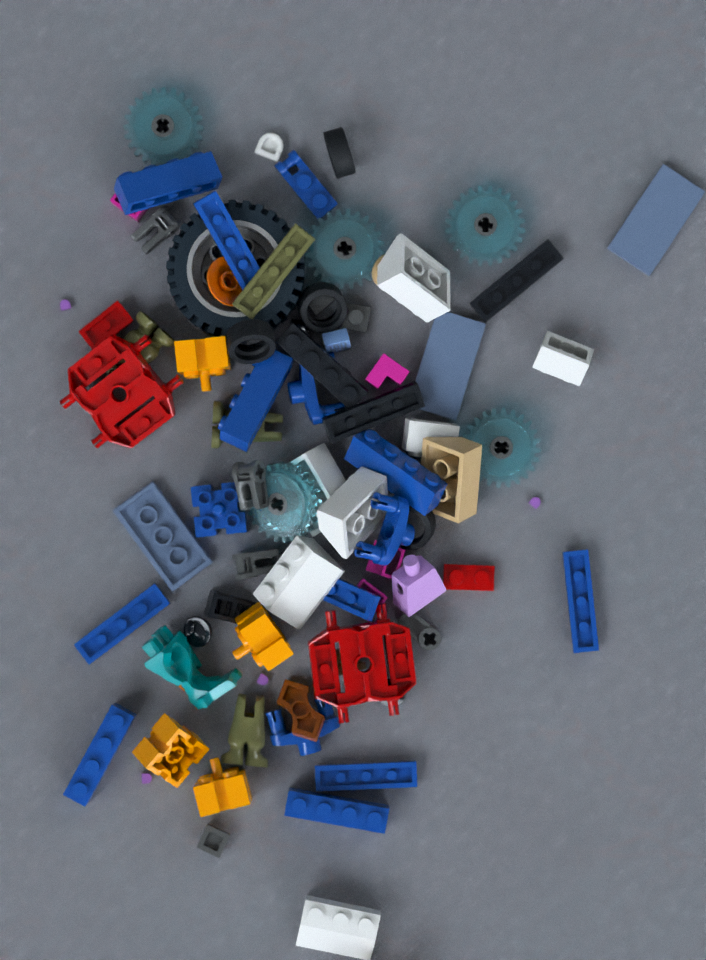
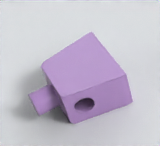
M406 556L403 559V566L393 572L391 576L393 604L408 617L446 591V587L434 566L422 556Z

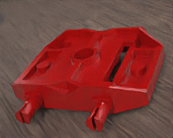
M112 334L67 369L70 393L59 400L61 405L65 403L62 407L67 409L77 401L92 416L97 427L102 432L91 440L93 445L99 441L95 445L97 449L107 441L127 448H133L176 414L172 393L184 381L177 374L167 383H163L140 354L145 347L152 343L146 334L135 343ZM120 360H125L122 365L89 390L85 388ZM114 388H123L126 391V399L119 400L115 398L113 394ZM154 396L153 400H151L149 403L143 406L140 410H138L136 413H134L132 416L126 419L119 426L115 425L128 414H130L132 411H134L137 407H139L141 404L147 401L149 398Z
M378 603L376 622L342 627L337 625L336 610L325 611L326 629L308 641L314 697L336 707L339 723L350 722L347 707L372 701H388L389 716L399 715L398 700L417 684L410 628L390 621L387 618L386 603ZM383 635H384V643H385V651H386V659H387V667H388V675H389V683H390V685H388V680H387V672H386V664H385V656H384V648H383V640H382V636H383ZM335 642L339 643L345 692H341ZM362 657L370 659V667L365 671H360L357 668V662Z

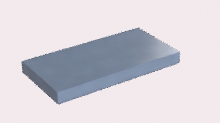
M663 164L607 249L645 275L650 276L705 191Z
M449 312L434 319L415 380L418 383L425 407L419 410L456 421L484 332L485 323Z
M155 481L150 482L112 510L172 592L213 563L210 556Z

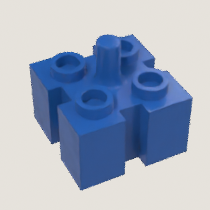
M235 482L221 483L222 490L213 491V485L191 487L192 506L199 507L200 517H194L196 538L218 535L217 529L226 528V534L248 532L246 512L239 511Z

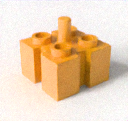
M226 336L174 341L177 372L180 375H184L186 379L200 378L202 392L212 390L210 375L222 376L226 375V370H231Z
M257 602L235 617L238 625L235 627V630L243 644L232 651L237 660L251 651V655L259 667L264 665L269 672L294 654L288 640L260 602Z
M164 713L151 728V737H144L132 753L146 769L157 776L161 775L165 781L178 788L190 774L189 766L193 762L198 764L210 748L196 733L184 725L181 726L175 719Z
M219 757L210 759L213 773L199 776L198 781L193 786L200 817L250 805L253 798L246 770H239L237 766L225 769L223 772Z

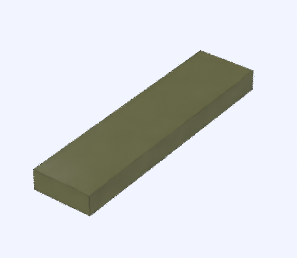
M295 223L232 305L248 318L253 319L315 241V238Z

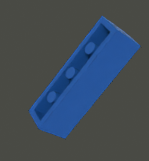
M211 151L206 153L196 152L188 158L181 160L174 158L163 165H149L143 170L134 173L131 171L124 172L117 177L114 191L124 214L128 215L216 190L219 188L223 177Z
M275 350L274 354L268 359L252 364L254 369L251 374L246 373L241 383L243 389L240 395L235 394L229 405V408L232 410L228 416L224 415L218 425L220 440L245 452L249 450L292 369L293 358Z
M371 429L362 431L353 437L344 457L347 462L357 469L362 466L387 476L388 491L394 495L406 498L409 505L424 516L438 506L448 485L437 474L429 471L417 460L409 457L399 450L397 446L389 443Z
M117 703L111 705L64 791V796L84 807L87 806L137 716L136 713Z
M289 787L284 816L385 834L389 805Z

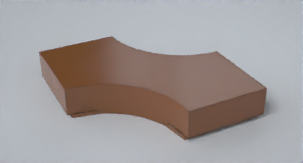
M285 679L277 704L284 707L291 714L293 719L292 734L317 742L325 717L311 707L309 703V686Z

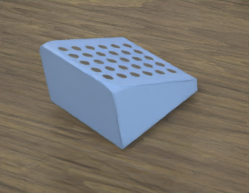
M347 328L322 334L327 353L351 349Z

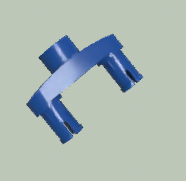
M334 352L328 353L333 358H335ZM299 364V380L287 383L291 404L304 402L312 424H322L321 418L338 412L334 410L343 409L344 404L339 402L321 406L318 403L314 377Z
M376 492L372 498L378 499V501L371 500V507L387 511L377 543L372 545L359 541L356 546L362 548V550L355 549L354 554L358 558L369 559L374 564L385 566L392 561L400 545L408 546L412 543L415 529L412 524L407 523L409 502L406 498L397 495L391 497Z
M314 699L318 713L325 717L319 737H322L339 728L340 723L338 716L334 714L332 705L325 703L324 707L322 701ZM281 709L274 711L276 721L272 711L265 713L272 733L270 735L272 746L297 744L300 756L322 750L319 737L317 742L294 736L292 731L286 730Z

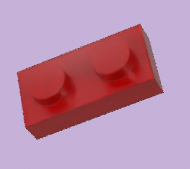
M117 300L78 332L93 349L110 335L116 336L134 320Z
M444 564L443 584L446 590L494 591L495 566Z

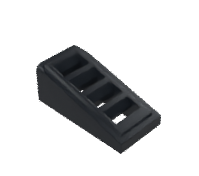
M210 590L204 614L207 617L237 624L234 617L237 605L242 604L239 612L240 615L247 610L248 606L252 607L257 602ZM221 599L218 612H215L217 601ZM230 601L231 605L228 615H225L227 602Z

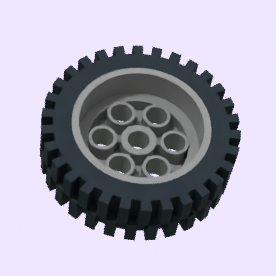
M228 200L229 203H225L224 206L244 241L252 245L251 253L256 262L266 261L290 231L287 222L283 218L280 219L271 209L269 211L266 210L261 204L253 205L250 201L243 200V203H237L236 200ZM194 213L189 217L191 220L187 224L183 223L181 225L180 233L178 235L175 234L172 240L174 244L172 248H169V261L166 262V269L168 270L167 282L177 307L194 326L215 337L226 336L230 327L250 318L236 307L220 303L212 295L208 283L205 281V276L211 263L216 260L213 257V252L217 245L200 215ZM303 256L253 319L268 322L273 327V330H275L277 325L283 324L288 319L287 316L293 313L305 283Z

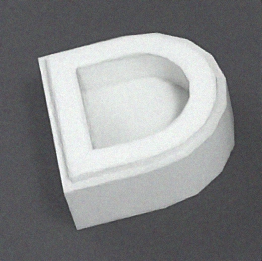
M266 133L260 138L254 153L278 162L283 152V141L276 133Z

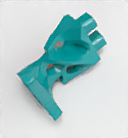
M166 625L157 629L151 635L152 638L142 646L149 656L144 663L145 667L185 691L189 701L196 710L207 708L215 699L236 687V682L243 676L236 668L223 676L206 677L197 670L202 664L188 643L187 637L180 630L172 634Z

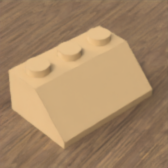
M463 437L423 438L421 465L448 483L438 506L432 510L434 514L456 523H460L477 514L482 444Z

